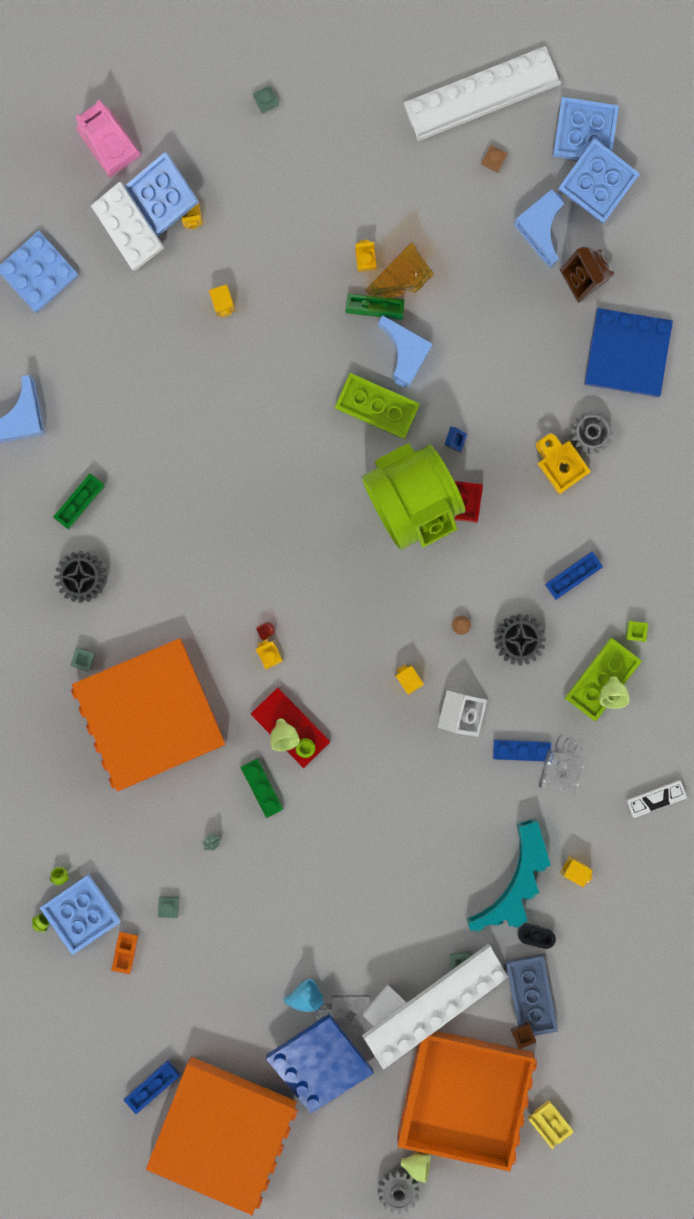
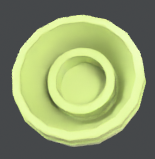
M616 676L610 677L609 681L603 686L599 696L600 704L611 709L625 707L629 704L630 700L627 688Z
M278 719L270 735V745L275 751L291 750L299 744V736L294 727L287 724L284 719Z
M414 1152L410 1156L402 1158L401 1166L407 1170L413 1179L426 1183L430 1170L431 1154Z

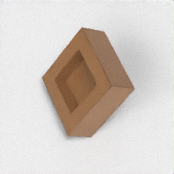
M491 145L481 165L498 173L508 154Z

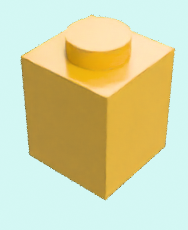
M227 284L209 290L217 317H228L232 315V312L236 311Z
M404 664L396 669L398 673L395 676L408 695L424 685L411 664L408 666Z
M571 856L568 857L560 871L565 878L583 888L585 884L591 881L593 876V870L589 866Z

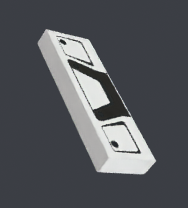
M678 779L625 800L631 816L636 818L684 800L687 796L681 780Z

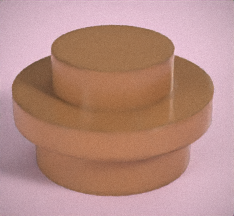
M457 616L454 618L452 629L456 634L464 635L469 632L471 622L467 617Z

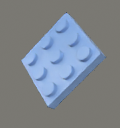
M562 97L552 157L578 161L594 138L612 151L619 105Z
M594 138L558 187V190L604 224L640 173Z
M166 152L125 185V188L157 237L199 203Z
M39 230L0 265V274L35 313H38L79 276Z
M90 874L40 907L72 955L121 922Z

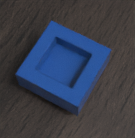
M450 426L444 445L461 452L467 433Z

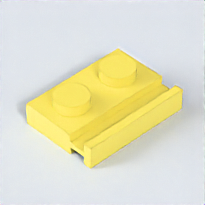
M547 1100L537 1108L532 1115L527 1116L528 1120L551 1149H554L555 1145L560 1144L574 1133L571 1126L550 1100Z

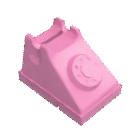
M97 100L94 106L81 115H76V130L109 177H112L141 156L112 112L100 100Z

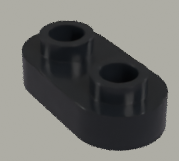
M524 923L517 930L519 940L527 945L549 949L556 942L555 934L549 928ZM525 930L530 931L528 935H523ZM543 935H548L546 940H542Z

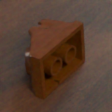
M583 246L577 249L560 269L562 276L578 303L585 300L614 275V271L609 270V265L601 254V249L594 250Z

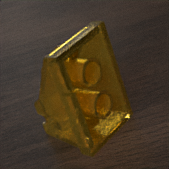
M411 242L365 290L369 295L383 296L384 298L398 297L404 295L406 291L416 293L424 286L423 283H426L434 276V273L416 250L417 247Z

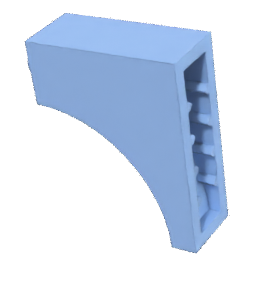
M553 189L516 218L514 226L549 268L553 267L559 260L551 242V225L554 217L564 205L561 195L557 192L555 193Z
M382 315L378 322V327L391 338L397 353V366L392 379L395 380L394 383L398 386L409 388L433 344Z
M30 375L21 376L22 389L18 402L8 414L0 418V443L45 435L34 378Z

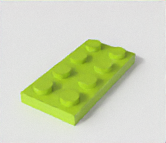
M350 373L335 409L405 440L420 403Z
M609 638L564 699L596 722L606 709V707L600 704L599 700L603 686L612 676H616L624 685L642 661L613 638Z

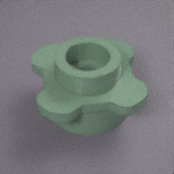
M215 833L208 836L203 841L204 850L213 851L220 845L219 841L222 837L216 836Z

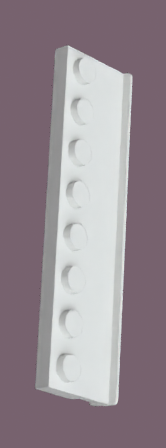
M544 46L406 101L403 106L414 129L417 141H421L559 86L561 81L558 78L548 50Z
M487 944L367 1031L362 1037L384 1070L506 980L508 976L491 946Z

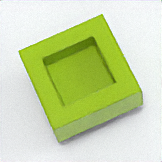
M627 621L625 640L646 642L648 623Z

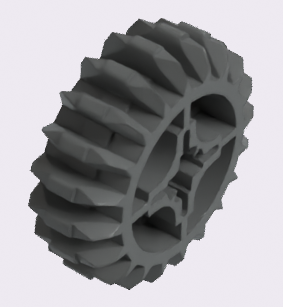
M79 551L78 557L75 552H72L71 558L64 556L66 563L59 561L62 569H55L57 572H60V575H55L54 578L60 579V582H57L55 585L62 586L59 593L66 592L64 598L68 599L71 596L72 602H75L78 598L79 603H83L85 598L87 602H90V595L96 599L98 598L96 591L98 593L103 592L99 587L106 586V583L102 582V579H107L106 575H102L106 568H99L103 564L102 561L95 563L98 558L97 556L91 558V553L87 552L84 556L83 551ZM84 561L92 566L95 574H89L86 571ZM78 562L75 572L67 574L69 568ZM84 575L89 576V578L81 579L80 582L78 578H73V576ZM67 580L75 582L78 593L70 588ZM95 580L91 589L84 592L87 582Z
M522 614L517 615V620L514 615H511V622L507 618L503 619L506 625L499 624L498 627L502 631H495V634L500 635V638H494L495 642H500L499 645L495 646V649L502 648L498 655L506 654L503 659L504 661H508L511 657L510 664L512 665L515 664L516 659L519 666H522L523 660L528 665L530 664L529 658L533 661L537 660L534 654L542 655L538 649H545L544 645H540V641H546V638H540V635L545 634V631H538L542 625L537 624L534 626L536 619L533 618L529 622V615H525L524 620H522ZM517 624L515 634L505 637L507 631ZM523 624L532 630L534 637L526 636ZM520 635L522 638L529 640H524V642H521L522 644L519 645V642L513 641L511 639H516V637ZM505 643H513L517 655L512 654L507 649ZM534 643L532 649L523 655L526 644Z

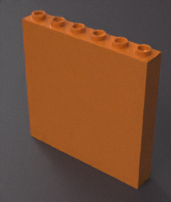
M181 638L71 684L73 687L71 693L74 699H78L80 707H78L79 712L88 722L86 725L87 731L90 736H94L96 741L93 743L95 750L102 755L103 760H101V764L104 770H108L110 774L109 783L112 789L116 788L117 792L226 745Z
M440 1031L432 1033L417 1045L397 1134V1147L510 1172L512 1165H515L516 1162L515 1149L520 1144V1127L524 1126L525 1117L523 1113L524 1108L527 1109L529 1097H527L528 1090H531L533 1085L532 1072L536 1071L537 1060L533 1052Z
M191 1056L146 1170L253 1216L255 1208L259 1209L263 1200V1197H261L262 1191L266 1192L270 1180L267 1179L269 1173L273 1174L276 1168V1155L280 1157L284 1147L281 1144L283 1138L287 1139L291 1127L288 1126L290 1120L294 1121L298 1112V1109H295L297 1101Z

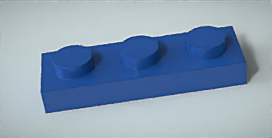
M591 551L544 585L554 600H557L603 568L593 551Z
M493 739L492 759L551 762V742Z
M166 1060L133 1089L123 1101L137 1114L180 1076V1073L169 1060Z

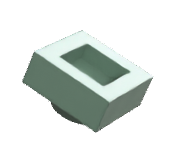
M270 85L253 93V97L262 114L279 106V102Z
M77 647L70 666L90 672L96 653Z
M159 897L158 918H177L179 897Z
M467 951L450 954L451 970L468 959L470 953Z

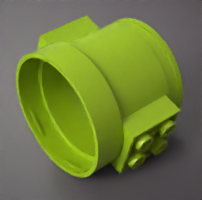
M409 443L400 446L396 450L375 460L377 468L361 476L363 485L376 512L400 551L416 542H419L421 547L424 548L457 530L454 518L458 514L465 512V506L450 472L432 445L428 444L425 448L415 452Z

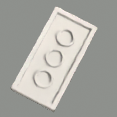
M117 183L91 205L133 271L138 270L164 249V246L123 183Z

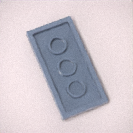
M543 954L505 961L517 1026L529 1022L534 1036L558 1032Z

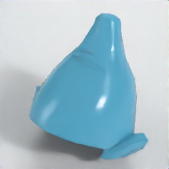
M312 979L302 981L291 994L283 999L286 1005L302 1012L317 1011L324 1005L323 994L319 992L317 984Z

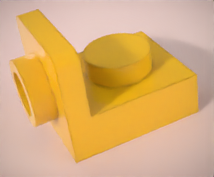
M199 203L182 216L181 220L184 228L197 229L200 225H203Z
M361 240L355 244L358 272L377 270L375 244L370 242V240Z
M266 639L257 644L259 648H256L255 651L258 653L265 670L283 661L274 641L269 642Z

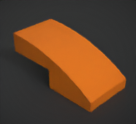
M119 932L111 968L112 971L131 974L138 935Z

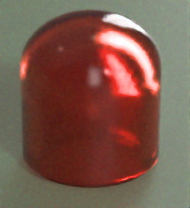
M265 622L256 628L261 640H265L275 634V627L271 622Z

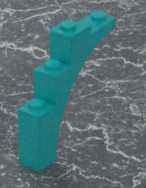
M535 818L516 824L519 835V857L512 880L504 893L491 906L476 915L466 918L470 931H481L488 925L497 926L505 920L509 927L513 926L514 928L524 925V922L528 921L521 899H533L535 895L540 894L533 871L542 872L551 866L539 824Z

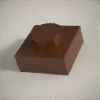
M529 1022L511 1029L519 1049L537 1042Z

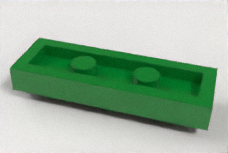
M348 293L345 313L382 317L383 315L386 318L403 320L405 300Z
M89 473L53 518L69 530L106 486Z
M258 758L242 765L240 768L265 817L268 818L282 811L284 808Z

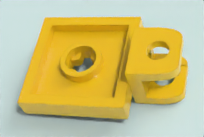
M550 433L536 442V449L544 458L537 465L558 495L591 472L570 441L562 445L558 438ZM560 463L568 465L566 473L559 470Z

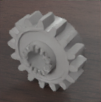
M594 411L590 412L589 416L586 412L582 414V418L578 416L576 418L578 423H572L571 425L575 429L569 432V434L574 435L571 442H577L575 448L582 447V453L587 449L588 454H592L593 450L599 453L600 447L602 449L607 448L605 443L612 441L609 436L613 434L610 431L612 424L607 423L608 418H602V413L595 415ZM588 429L594 430V437L588 435Z
M396 1168L394 1171L389 1170L387 1175L383 1174V1181L378 1182L379 1202L384 1203L385 1210L390 1207L391 1213L398 1210V1214H401L402 1209L409 1212L408 1207L414 1208V1201L419 1200L418 1194L420 1190L418 1181L413 1179L406 1172V1169L402 1171Z

